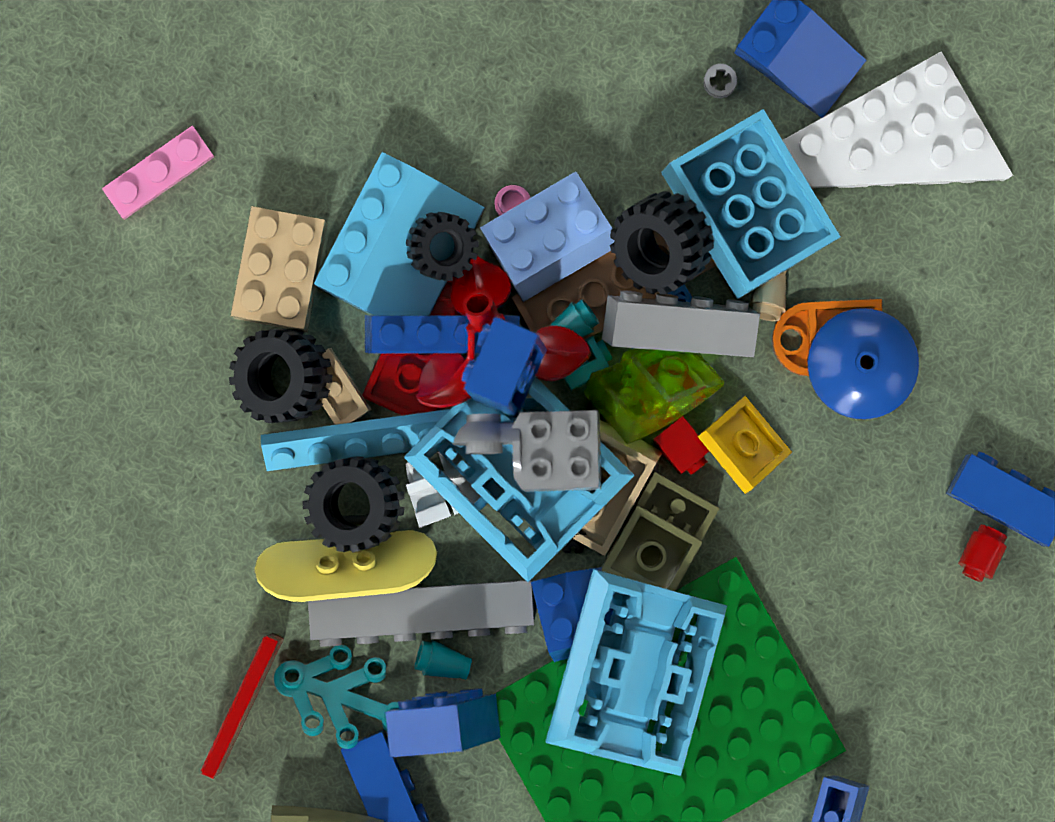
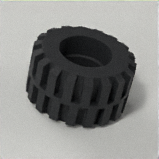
M662 191L659 194L654 193L623 211L622 215L617 217L613 223L616 226L610 233V238L614 240V243L610 245L611 253L616 254V259L613 261L616 267H621L624 271L621 275L626 281L628 279L634 281L633 286L640 290L645 287L646 293L655 294L658 291L660 295L668 294L699 275L705 269V265L710 262L712 255L709 251L714 248V241L709 239L712 229L710 225H705L703 220L707 217L703 211L698 213L695 210L696 204L692 200L685 202L684 195L676 193L671 196L670 191ZM653 230L665 239L669 247L670 256L663 252L656 243Z
M269 329L255 332V336H248L244 339L245 347H237L234 352L238 357L237 361H231L229 369L234 370V377H229V384L235 385L236 391L232 393L234 399L242 400L240 408L244 412H252L251 418L257 421L264 420L265 423L299 421V419L308 418L313 415L312 411L319 410L323 405L320 398H328L330 390L326 388V383L332 382V374H327V367H331L330 359H324L322 356L326 350L322 345H314L316 338L312 335H303L304 331L297 329ZM278 356H281L287 362L291 373L289 388L283 396L275 390L271 381L272 365Z
M350 457L327 463L322 466V471L315 472L311 477L314 483L306 485L304 491L305 494L309 495V500L303 501V509H309L310 516L304 517L306 524H313L315 526V529L311 532L315 538L323 537V545L328 548L335 546L337 547L336 551L340 552L362 551L387 541L392 536L390 532L398 529L401 522L397 521V518L404 515L405 507L399 506V500L405 499L404 492H398L396 488L400 481L397 476L390 477V468L386 465L379 466V461L373 458ZM349 482L360 485L366 491L370 500L369 515L360 526L347 522L339 511V494L342 488Z

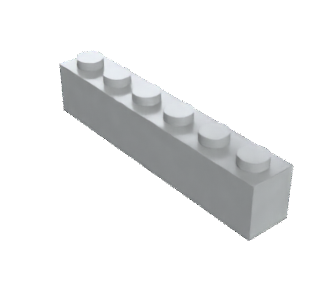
M519 580L415 587L397 593L308 601L310 640H319L320 647L342 645V638L356 637L357 644L379 643V636L393 635L394 642L416 640V633L427 632L431 633V639L453 638V631L468 630V637L490 635V628L505 627V634L527 633V626L534 625L531 580L529 582Z

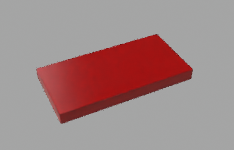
M452 277V281H447L430 315H460L454 309L451 301L454 277ZM381 353L362 396L364 399L402 416L437 411L438 407L424 405L416 397L419 391V381L423 368L432 357L439 353Z
M274 633L263 637L201 768V774L214 779L222 772L285 638Z

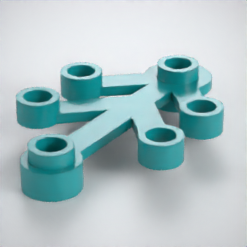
M345 645L333 647L330 655L307 665L295 660L282 663L274 673V684L279 693L293 698L302 718V730L306 735L317 736L324 729L323 717L319 712L313 710L307 693L322 698L336 730V741L341 748L351 749L357 745L359 740L358 730L349 723L342 706L380 719L384 730L387 732L385 711L398 708V702L385 705L350 692V690L369 682L378 683L385 678L386 664L382 659L377 657L370 658L366 661L364 668L328 683L315 678L333 669L345 670L351 665L352 653ZM343 652L348 658L344 662H337L334 659L335 655ZM374 665L382 669L378 675H372L368 670ZM289 673L299 675V679L296 682H288L285 678ZM312 718L320 722L313 729L306 726V722ZM350 731L354 734V738L351 741H343L340 738L341 734Z

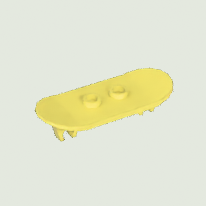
M414 530L390 532L392 536L387 541L379 543L378 546L357 552L336 551L337 547L335 546L328 548L322 544L324 539L281 542L266 548L261 553L256 562L255 574L257 581L266 592L279 599L292 602L397 593L411 587H416L429 575L436 563L437 550L434 542L427 535Z

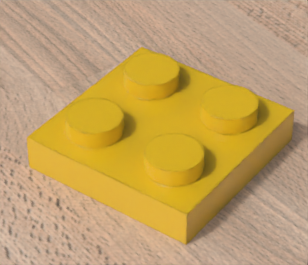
M746 396L737 401L697 436L744 494L758 485L792 453Z

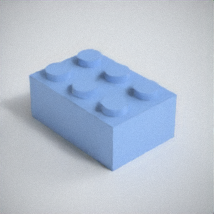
M576 171L480 227L490 249L508 275L523 302L611 251L610 245L614 243V240L610 238L611 225Z

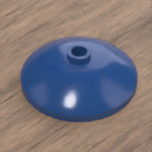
M867 308L852 309L834 316L819 329L809 348L807 360L808 375L815 393L831 410L853 419H872L892 412L908 398L918 377L919 356L912 336L897 319L879 310ZM864 355L871 357L873 361L872 367L868 370L860 365V359Z

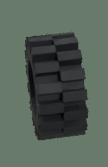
M431 212L426 214L427 218H419L416 221L418 226L416 228L411 227L408 232L413 234L412 239H406V246H409L411 251L406 252L407 257L414 261L411 263L414 269L420 270V274L444 281H452V277L460 278L464 276L463 270L470 271L473 267L469 263L470 260H476L478 256L477 253H473L474 247H479L478 240H474L472 237L476 235L475 230L468 227L470 223L465 219L459 218L460 216L445 212H438L437 214ZM447 232L454 240V251L449 258L438 261L430 252V243L436 234Z

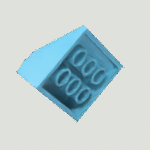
M764 109L670 162L661 172L674 194L684 195L685 202L692 200L696 204L695 210L698 213L703 211L707 217L703 221L706 226H711L712 234L709 235V239L714 241V248L709 253L712 255L713 260L737 299L840 238L839 233Z
M382 152L323 264L314 285L370 315H430L447 281L420 274V270L414 269L411 265L414 261L409 259L406 253L411 251L410 247L406 246V239L411 240L413 235L408 233L410 228H416L418 226L416 221L419 218H427L426 214L428 213L437 214L438 212H445L460 216L459 218L465 219L470 223L468 225L469 228L475 229L485 207L423 172ZM447 232L436 234L430 243L432 256L436 260L442 261L452 255L454 251L452 236Z

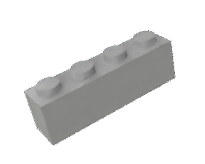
M627 290L620 291V296H607L602 339L611 346L754 357L760 313L749 308V303L746 301L728 299L726 305L713 304L714 300L711 298L693 296L691 302L678 301V296L671 294L660 295V293L656 294V299L642 298L643 294L640 292Z

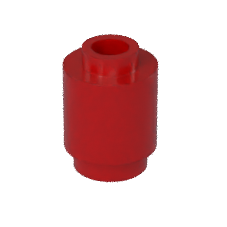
M980 524L978 530L972 532L958 562L960 566L964 567L962 574L978 582H983L984 577L992 579L1007 548L1004 544L1007 536L994 528Z

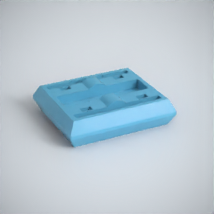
M535 377L528 394L541 407L543 406L548 412L570 411ZM471 397L469 400L453 406L404 458L529 582L635 475L600 441L601 466L611 475L604 483L601 482V490L525 492L514 478L512 445H502V453L466 454V446L453 445L457 432L467 423V415L500 414L501 422H515L517 419L476 402ZM523 405L520 413L531 411ZM437 451L481 495L474 504L430 459ZM459 453L469 464L462 460L456 465L452 460ZM487 503L495 511L499 512L536 549L529 558L500 528H497L480 511ZM523 519H525L535 530L528 527L522 532L518 527L524 522Z
M593 569L545 742L681 776L727 606ZM609 608H611L613 613L610 624L607 625L604 618ZM697 614L695 626L690 625L693 615ZM675 627L681 629L677 643L672 642ZM686 634L692 635L691 642L684 641ZM681 651L688 652L685 667L677 665ZM584 700H587L588 703L584 716L579 715L580 706ZM667 701L675 703L670 717L665 716L664 713ZM650 719L656 720L653 733L647 732ZM661 725L667 727L665 734L659 732ZM656 742L663 743L661 752L656 751Z

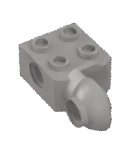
M597 410L519 413L515 422H501L500 414H471L466 416L467 423L460 428L454 438L453 445L466 446V454L502 453V445H512L514 478L525 492L601 490L600 414Z

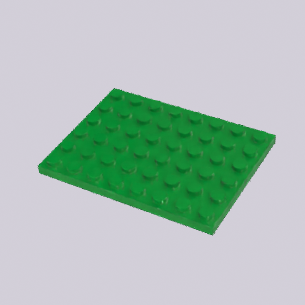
M733 557L675 590V592L727 606L681 776L545 742L568 659L557 662L552 660L494 693L497 700L501 736L499 741L545 822H722L846 751L737 557ZM697 614L693 615L690 625L695 626ZM675 627L672 642H678L680 628ZM686 634L684 641L691 642L692 635ZM681 651L677 665L685 667L688 652ZM584 700L580 706L579 715L584 716L588 703L587 700ZM667 701L664 711L665 716L670 717L674 702ZM650 719L647 732L653 733L656 720ZM661 725L659 732L665 734L667 727ZM656 742V751L661 752L663 743Z

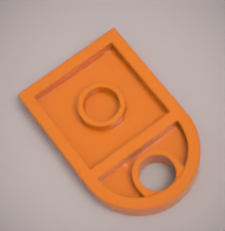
M882 299L806 302L789 308L781 315L780 320L776 322L773 329L772 346L777 359L790 372L800 376H809L807 367L809 348L819 329L834 316L848 310L867 308L882 311ZM795 330L799 333L801 345L797 350L789 351L781 345L780 339L784 331ZM864 355L860 359V365L868 370L872 367L873 361L871 357Z

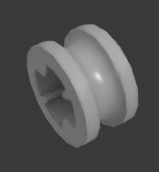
M715 64L707 70L703 85L710 96L720 99L725 98L735 89L737 76L732 67L726 64ZM718 71L725 73L724 78L727 75L730 78V83L725 84L723 91L716 90L717 85L712 87L710 79H714Z

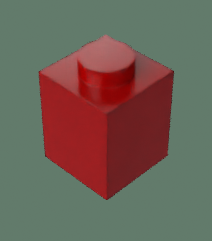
M683 416L652 439L679 474L687 470L692 475L708 462L704 456L710 451L697 437L699 435Z

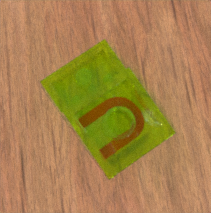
M634 348L624 352L620 363L591 373L584 394L592 401L593 405L626 444H629L660 430L693 410L722 388L725 381L700 353Z

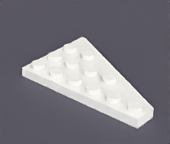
M942 52L937 53L783 139L784 144L812 189L822 187L852 188L872 185L894 186L896 184L926 185L948 184L950 182L1005 181L1013 176Z

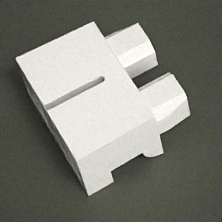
M438 452L445 470L443 472L474 504L481 495ZM457 453V456L452 461L458 465L462 460H465ZM409 462L406 463L407 477L410 483L406 487L413 504L419 528L452 516L446 499ZM451 505L454 515L459 514Z

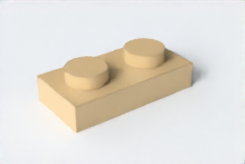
M328 348L322 356L324 359H330L331 367H327V374H332V382L326 383V388L330 390L328 398H320L335 425L352 423L372 409L332 348Z

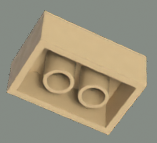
M251 206L231 316L239 320L307 332L316 289L314 282L319 273L328 226L327 222L323 219Z

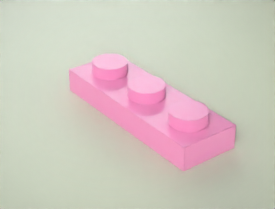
M191 126L103 187L102 190L120 216L125 220L214 158V155L195 128Z

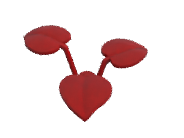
M477 256L476 260H470L469 263L473 265L470 271L463 270L464 276L455 278L451 292V301L454 309L460 315L467 316L470 322L466 326L468 332L467 357L464 360L463 356L459 353H439L427 362L420 376L419 391L416 397L424 405L439 408L451 407L471 398L464 390L466 382L462 381V376L470 359L474 360L475 333H481L486 323L492 325L495 317L506 321L504 315L498 313L497 308L507 301L511 293V281L505 271L481 259L479 256ZM546 326L536 332L547 348L536 378L544 381L562 379L570 375L589 359L591 352L588 344L574 331L562 326Z

